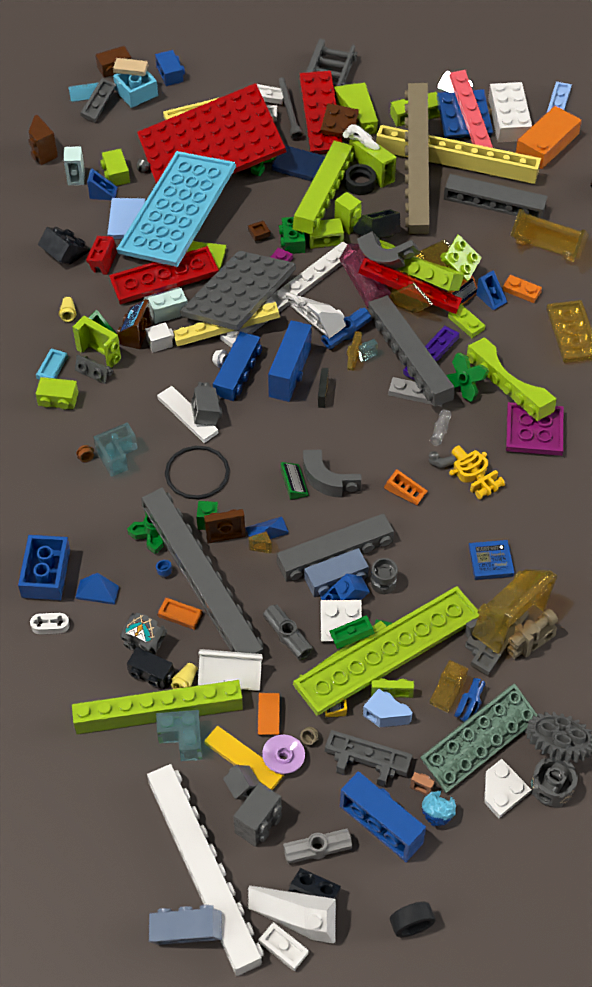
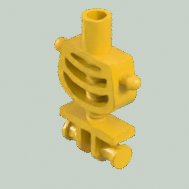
M456 446L451 451L457 461L454 462V468L449 471V474L451 476L456 474L460 481L465 483L474 482L471 484L470 491L472 493L475 492L479 500L485 495H491V490L496 492L499 487L505 486V481L502 477L496 480L498 476L497 470L484 476L488 467V460L485 458L487 456L486 452L480 454L477 450H474L467 454L460 446Z

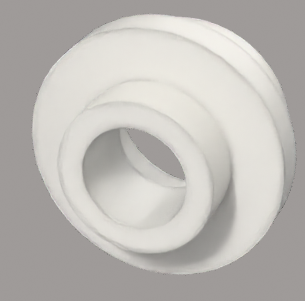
M217 350L214 353L213 363L217 367H222L228 356L227 351Z

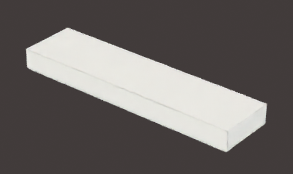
M173 386L157 395L158 400L203 443L218 434V429L215 426L194 424L191 403Z

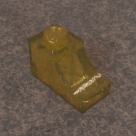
M449 660L440 676L429 704L448 713L466 681L468 668Z

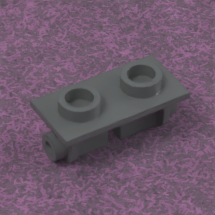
M77 354L75 371L106 384L107 376H111L113 373L111 367L98 364L96 361L89 359L88 356L83 357Z

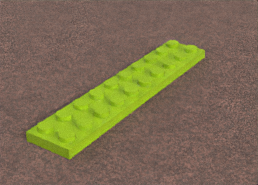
M456 586L293 681V686L316 716L369 686L372 684V680L384 677L466 628V623L481 617L482 614Z

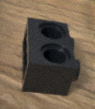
M300 868L290 883L288 892L336 899L337 902L341 886Z

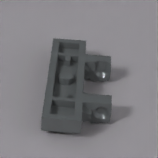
M513 602L506 611H499L491 606L485 615V618H490L495 626L486 641L474 640L472 636L466 641L465 647L475 656L470 665L488 676L510 644L509 637L514 634L515 626L520 623L523 625L529 612Z
M333 730L330 732L324 751L335 755L334 760L338 761L336 773L344 775L348 762L353 764L354 761L376 767L375 771L380 772L377 785L382 787L386 786L388 776L394 777L395 773L406 777L413 754Z

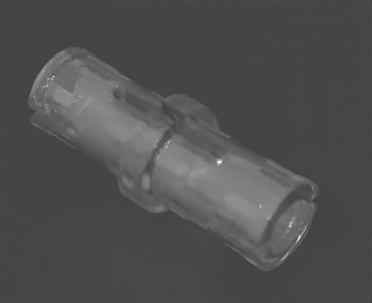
M448 410L440 411L439 418L434 423V431L430 438V442L433 445L439 446L442 444L444 434L448 431V423L452 416Z

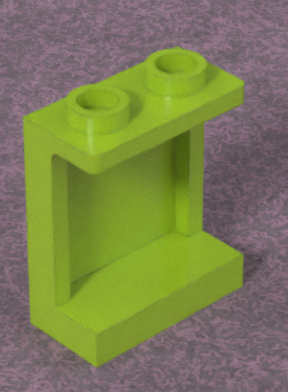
M83 316L73 326L76 349L79 352L83 353L88 347H91L105 355L106 364L111 368L120 361L121 353L116 333L86 316Z

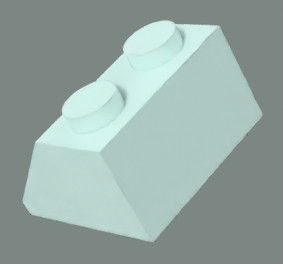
M173 288L144 297V300H149L150 313L155 324L181 317L180 310L187 304L182 288Z

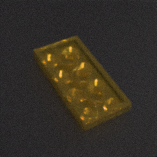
M582 300L547 304L546 309L563 362L591 360L592 329Z

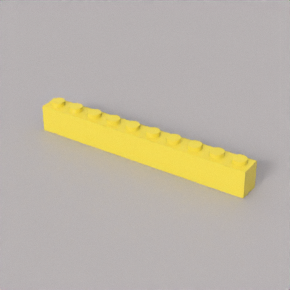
M381 125L376 136V143L392 154L405 156V146H408V142H405V132L408 130ZM428 135L429 162L532 184L536 183L541 158Z

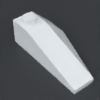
M288 292L285 294L290 306L329 339L346 326L343 320L345 317L339 309L336 310L330 305Z
M256 886L248 887L249 909L311 940L335 943L336 899Z

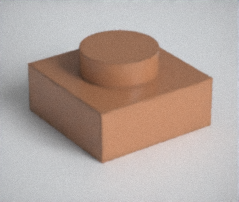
M414 772L410 788L427 796L433 791L434 781L426 774Z

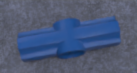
M360 308L349 317H345L343 320L346 326L330 339L326 335L321 336L324 346L327 349H332L343 340L352 339L358 329L372 320L368 310Z

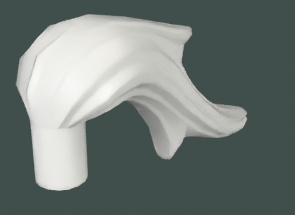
M350 125L343 132L345 138L349 137L350 139L358 140L369 149L378 150L380 148L372 140V136L357 125Z

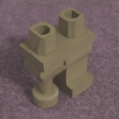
M547 609L537 618V621L526 620L524 626L521 623L515 626L514 634L509 637L510 646L507 647V652L514 659L521 654L525 658L528 657L532 651L556 635L557 626L555 624L558 622V618L554 611Z

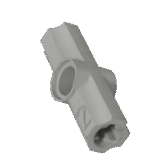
M343 829L326 834L314 833L309 838L284 843L283 848L286 861L290 864L311 858L320 860L328 854L352 849V842L348 829ZM316 843L323 845L321 849H315L312 846Z

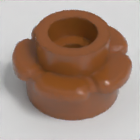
M89 445L79 447L76 452L77 458L81 462L91 461L94 458V448Z

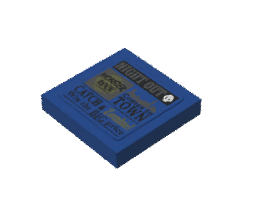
M508 540L469 543L468 547L475 580L514 577Z

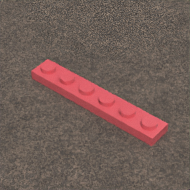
M466 71L451 72L449 78L472 143L493 148Z

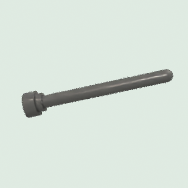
M281 77L279 78V84L291 124L289 133L292 140H299L303 137V131L297 125L285 79Z

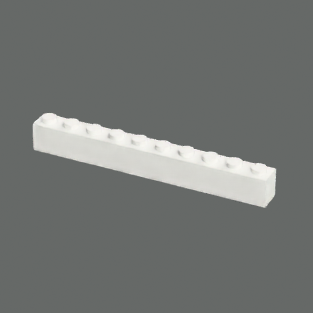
M169 764L148 773V783L203 904L213 905L214 909L222 912V940L220 941L236 977L262 965L261 957L264 954L259 943H254L251 937L254 935L249 922L245 923L243 920L244 910L240 902L236 903L233 898L235 891L231 883H226L224 879L226 872L222 863L217 864L215 860L217 856L213 844L208 845L206 840L208 837L204 825L200 826L197 821L199 814L195 806L191 807L188 802L191 800L188 790L186 788L182 789L180 785L182 778L179 771H174L172 765Z

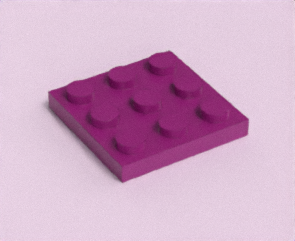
M508 402L506 451L562 456L563 407L555 406L554 413L537 421L520 405Z

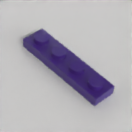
M444 326L425 346L436 362L459 339V332ZM405 367L403 374L415 380L413 377H410L407 367Z

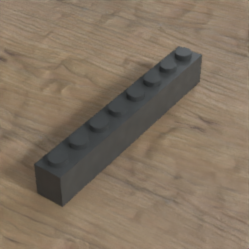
M388 295L368 302V312L375 323L376 329L381 331L385 342H389L393 353L399 356L401 364L407 367L410 377L416 380L418 388L423 390L427 401H431L433 406L436 407L454 400L453 384Z

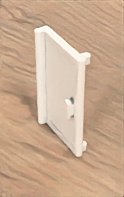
M200 649L198 686L239 680L241 690L260 691L262 654Z

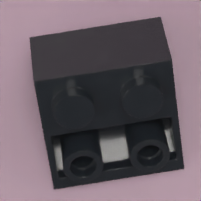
M388 209L362 215L353 227V231L360 234V236L373 231L379 239L381 237H393L394 234L400 233V213Z
M46 227L38 243L41 248L57 261L66 264H72L90 251V248L85 245L86 242L76 238L74 232L69 229L62 230L59 227Z

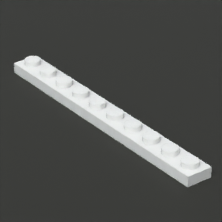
M341 242L271 295L263 305L276 302L280 313L290 305L285 296L287 292L302 296L355 255V250L345 242ZM268 321L241 328L239 331L234 330L220 334V339L232 348L240 331L252 334Z

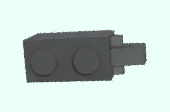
M198 382L197 387L194 388L193 398L191 399L194 424L216 426L218 419L222 416V408L219 407L220 397L216 393V388L211 387L208 382Z

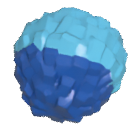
M441 791L430 792V794L424 797L422 802L423 814L432 826L445 825L456 814L455 800L451 797L450 801H447L445 798L439 797Z

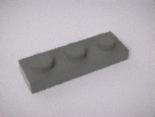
M101 78L82 109L81 117L95 123L116 89V84Z

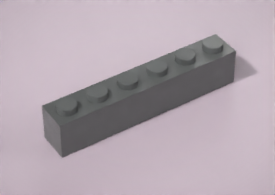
M453 174L449 175L444 191V200L539 222L542 220L548 197Z
M383 513L278 552L277 565L286 582L297 580L304 575V568L358 548L361 553H369L375 548L389 545L393 542L394 530Z

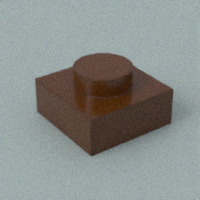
M264 220L248 225V231L254 241L270 237V230Z

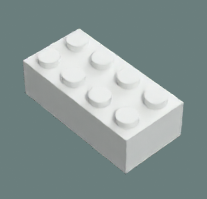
M522 82L490 84L488 100L492 109L498 143L517 142L532 127Z

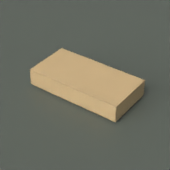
M117 58L113 71L120 74L145 76L148 61Z

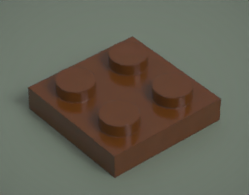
M328 103L320 133L345 138L343 132L350 125H356L359 109Z
M233 509L228 512L211 513L204 516L207 543L246 537L243 509Z

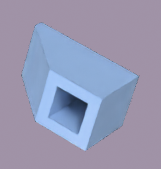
M380 689L363 706V716L378 727L408 725L412 720L413 712L407 705L400 704L390 693L383 692Z

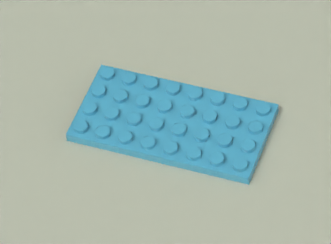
M176 151L117 247L118 254L178 267L235 170V162Z

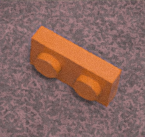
M510 275L502 290L535 303L542 287Z

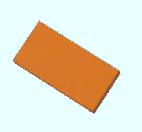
M165 598L157 614L159 618L195 630L203 611Z

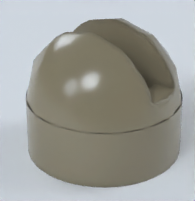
M306 727L300 734L302 742L307 745H312L319 737V733L314 727Z

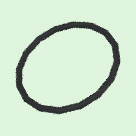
M195 445L183 448L173 454L166 464L165 477L168 486L175 493L185 498L201 499L214 495L224 487L228 481L230 469L227 460L219 451L208 446ZM194 449L208 450L216 454L223 461L226 469L225 478L220 486L210 493L202 495L185 494L174 487L168 474L170 465L177 456L185 451Z

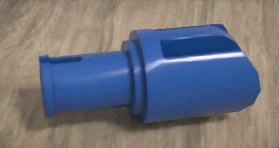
M473 678L468 693L462 695L454 714L456 718L460 716V720L463 722L479 711L482 704L480 695L486 683L482 680L481 684H479L481 680L479 678Z

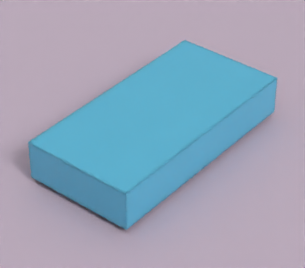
M50 349L36 374V378L39 380L40 377L56 379L68 358V354Z

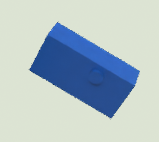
M293 320L290 321L268 373L269 397L290 402L297 382L302 380V370L311 350L312 325Z
M359 771L341 789L340 807L405 862L423 845L426 826L396 803L385 789H379Z

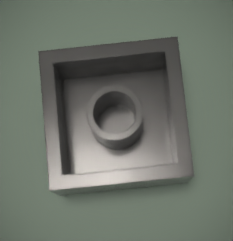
M259 782L233 816L235 834L255 847L260 842L263 843L270 833V828L273 825L276 826L282 818L281 796Z

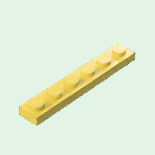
M276 302L261 306L241 328L280 318ZM203 322L174 330L173 333L178 347L234 330Z

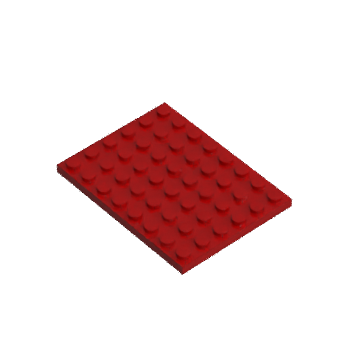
M257 83L137 132L146 158L151 164L150 168L156 184L176 151L235 162L236 168L232 174L287 152Z

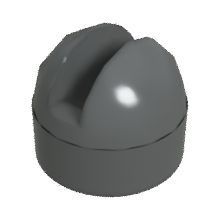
M139 159L136 167L138 171L141 170L144 173L149 170L151 164L143 159Z

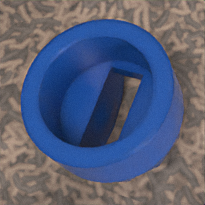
M161 560L156 564L157 573L161 577H168L172 573V565L169 560Z

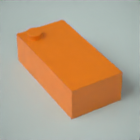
M554 106L517 140L516 153L541 158L539 168L543 169L579 135L582 120Z

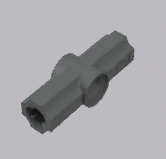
M271 605L263 613V617L279 635L280 642L287 645L298 660L308 657L313 648L299 632L296 623L289 619L278 605Z

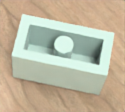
M81 146L65 147L64 166L67 184L84 185L85 168Z

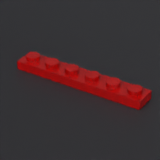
M364 258L358 271L359 274L454 314H456L462 300L458 296L367 258Z

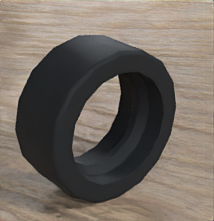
M364 164L350 166L345 172V188L356 195L370 193L376 185L375 171L370 166ZM356 176L368 178L369 181L357 183L351 179Z
M428 902L409 904L395 911L389 918L397 937H408L420 933L431 927L436 921Z

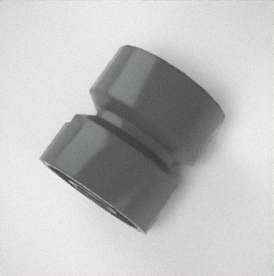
M380 558L372 565L371 586L379 594H388L396 587L398 568L393 560Z

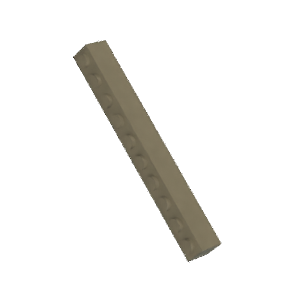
M408 83V90H405V100H408V104H405V114H408V118H405V128H408V131L405 132V142H408V146H405V156H408V160H405V170H408V174H405V184H409V188H405V199L409 198V203H405V213H409V217H405V228H409V234H429L428 83Z

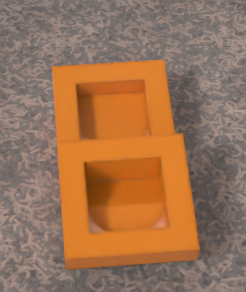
M259 693L258 735H279L280 693Z

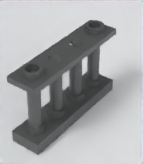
M319 39L306 73L331 71L320 69L319 66L322 65L343 68L342 72L331 71L333 78H339L338 83L333 82V87L346 85V79L352 63L357 58L355 45L351 46L350 52L328 49L325 46V40ZM331 55L347 58L346 62L324 59L323 56Z

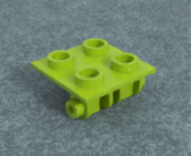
M459 234L455 237L447 253L443 252L440 255L441 261L449 265L448 268L464 273L463 279L467 282L481 260V257Z

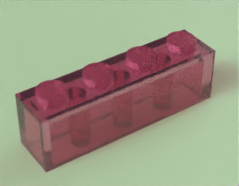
M348 243L339 260L365 305L369 308L368 302L386 295L389 297L391 292L385 284L358 273L364 258L367 257L361 251L359 244Z

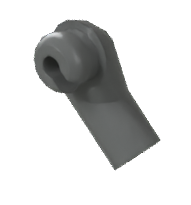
M432 451L428 455L430 464L439 468L452 466L456 461L454 455L441 458L436 451Z

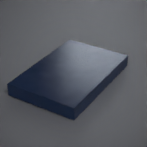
M284 145L287 152L277 156L272 165V171L313 181L326 156Z

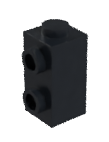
M136 647L127 662L128 673L133 678H141L153 687L165 689L175 676L172 662Z

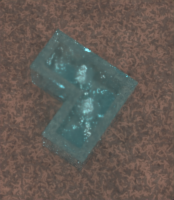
M128 422L93 436L95 449L111 477L128 470L125 454L137 449L136 435Z
M199 710L156 713L159 744L179 742L181 761L202 760Z

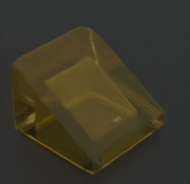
M267 532L248 538L250 551L272 553V543Z

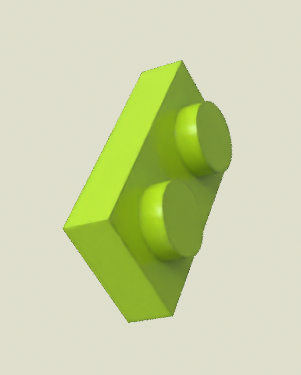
M462 305L459 306L456 314L448 313V318L471 338L485 330V324Z
M383 678L372 680L371 697L380 689L383 692L390 693L393 698H413L414 681L406 679L395 681Z

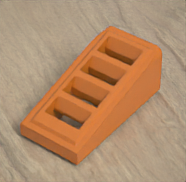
M397 469L383 487L415 505H418L427 493L426 489ZM415 492L419 493L417 497L413 496Z

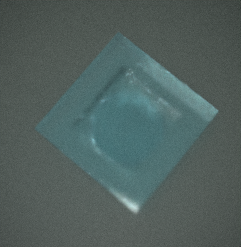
M375 339L364 342L359 346L358 358L362 362L377 355L378 343Z

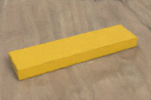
M219 726L204 740L205 745L234 766L238 764L250 766L259 782L271 790L284 777V774L270 770L265 765L261 756Z

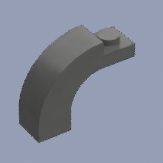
M373 231L357 238L361 251L369 260L391 269L406 266L405 259L412 258L420 253L417 245L412 240L397 247L385 249L381 247L380 240Z
M303 450L304 475L314 489L325 495L341 498L342 491H361V474L333 473L323 464L322 450Z

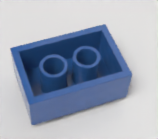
M28 535L18 583L22 598L62 599L70 555L68 537Z

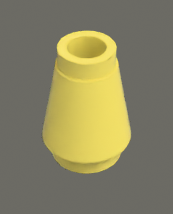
M71 297L63 298L59 310V316L65 322H71L76 317V310Z
M187 663L172 678V688L191 687L198 670L197 667L192 663Z

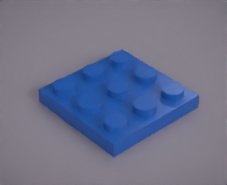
M484 89L473 90L486 130L490 136L493 130ZM455 92L437 93L436 97L445 138L470 137Z

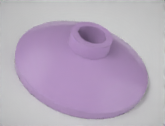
M277 735L265 743L262 757L265 765L273 772L290 774L302 766L305 759V750L301 742L290 735ZM285 756L287 759H281L279 757Z

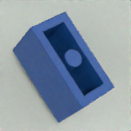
M173 50L155 54L156 67L166 86L184 82V66L180 65V59Z

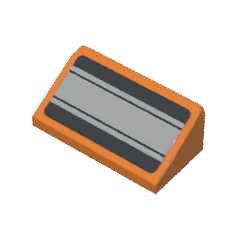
M473 275L468 282L463 279L459 291H448V293L462 298L460 305H464L477 293V285Z

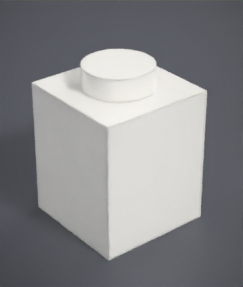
M166 322L145 329L146 339L152 353L173 347L172 339H174V334L171 328L168 329Z

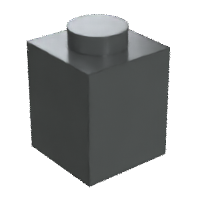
M238 764L231 767L229 773L223 778L234 798L238 800H246L259 783L253 770L248 765Z

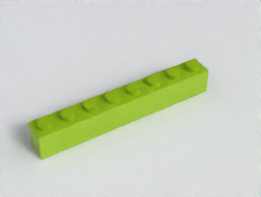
M338 141L333 142L294 215L293 230L313 234L315 228L318 229L320 218H324L325 209L329 208L330 199H333L335 195V189L338 190L340 180L344 179L345 171L349 168L350 162L353 161V145Z
M239 680L72 704L73 723L76 734L243 710Z

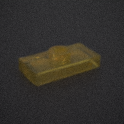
M355 331L352 345H348L347 370H355L362 345V332Z

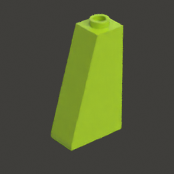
M365 82L335 86L336 104L359 109L356 125L368 134H376L378 120Z
M349 140V145H353L352 152H354V158L359 164L368 165L373 168L376 173V183L381 188L395 182L397 157L380 145L378 150H372L358 140Z

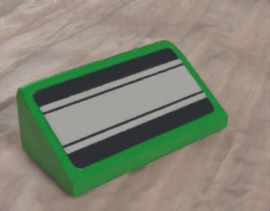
M281 462V472L290 500L309 496L299 464Z

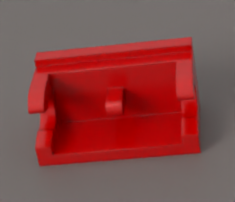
M113 236L96 237L86 259L94 273L97 271L96 267H99L102 274H108L117 254V245Z

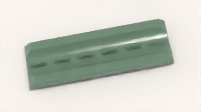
M514 683L435 744L420 758L444 792L447 793L524 731L528 726L529 720H532L533 716L537 717V714Z

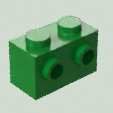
M294 217L282 218V225H279V235L283 236L280 237L281 248L284 247L285 251L292 254L305 253L304 232L293 230Z

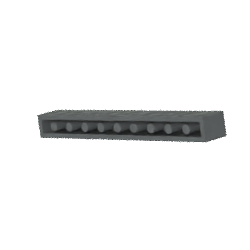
M162 487L141 497L142 508L231 652L262 654L264 647L259 637L254 636L251 623L248 620L245 621L242 616L241 607L232 600L231 591L228 587L225 588L223 586L221 575L218 571L215 572L213 570L211 559L202 552L203 548L198 539L195 540L192 536L193 532L188 523L185 524L182 520L183 515L179 508L174 507L170 493H166Z

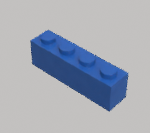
M239 332L213 382V388H216V393L220 398L234 401L236 396L240 395L242 384L249 377L250 368H254L256 357L261 354L262 345H260V337Z

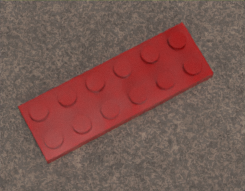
M331 71L300 73L299 78L310 152L327 154L334 141L342 142L341 137L320 133L327 104L336 105Z
M206 246L186 252L178 267L152 262L109 275L119 304H123L213 277L219 270L209 247Z

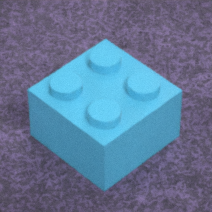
M146 71L145 76L120 73L113 75L116 92L131 108L158 96L157 80L148 71Z

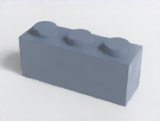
M358 548L304 568V579L313 597L323 596L347 573L362 576L364 580L368 577L369 566Z
M201 905L200 909L192 910V907H179V911L172 912L171 909L163 908L158 909V913H149V942L164 945L222 940V912L214 909L213 905Z

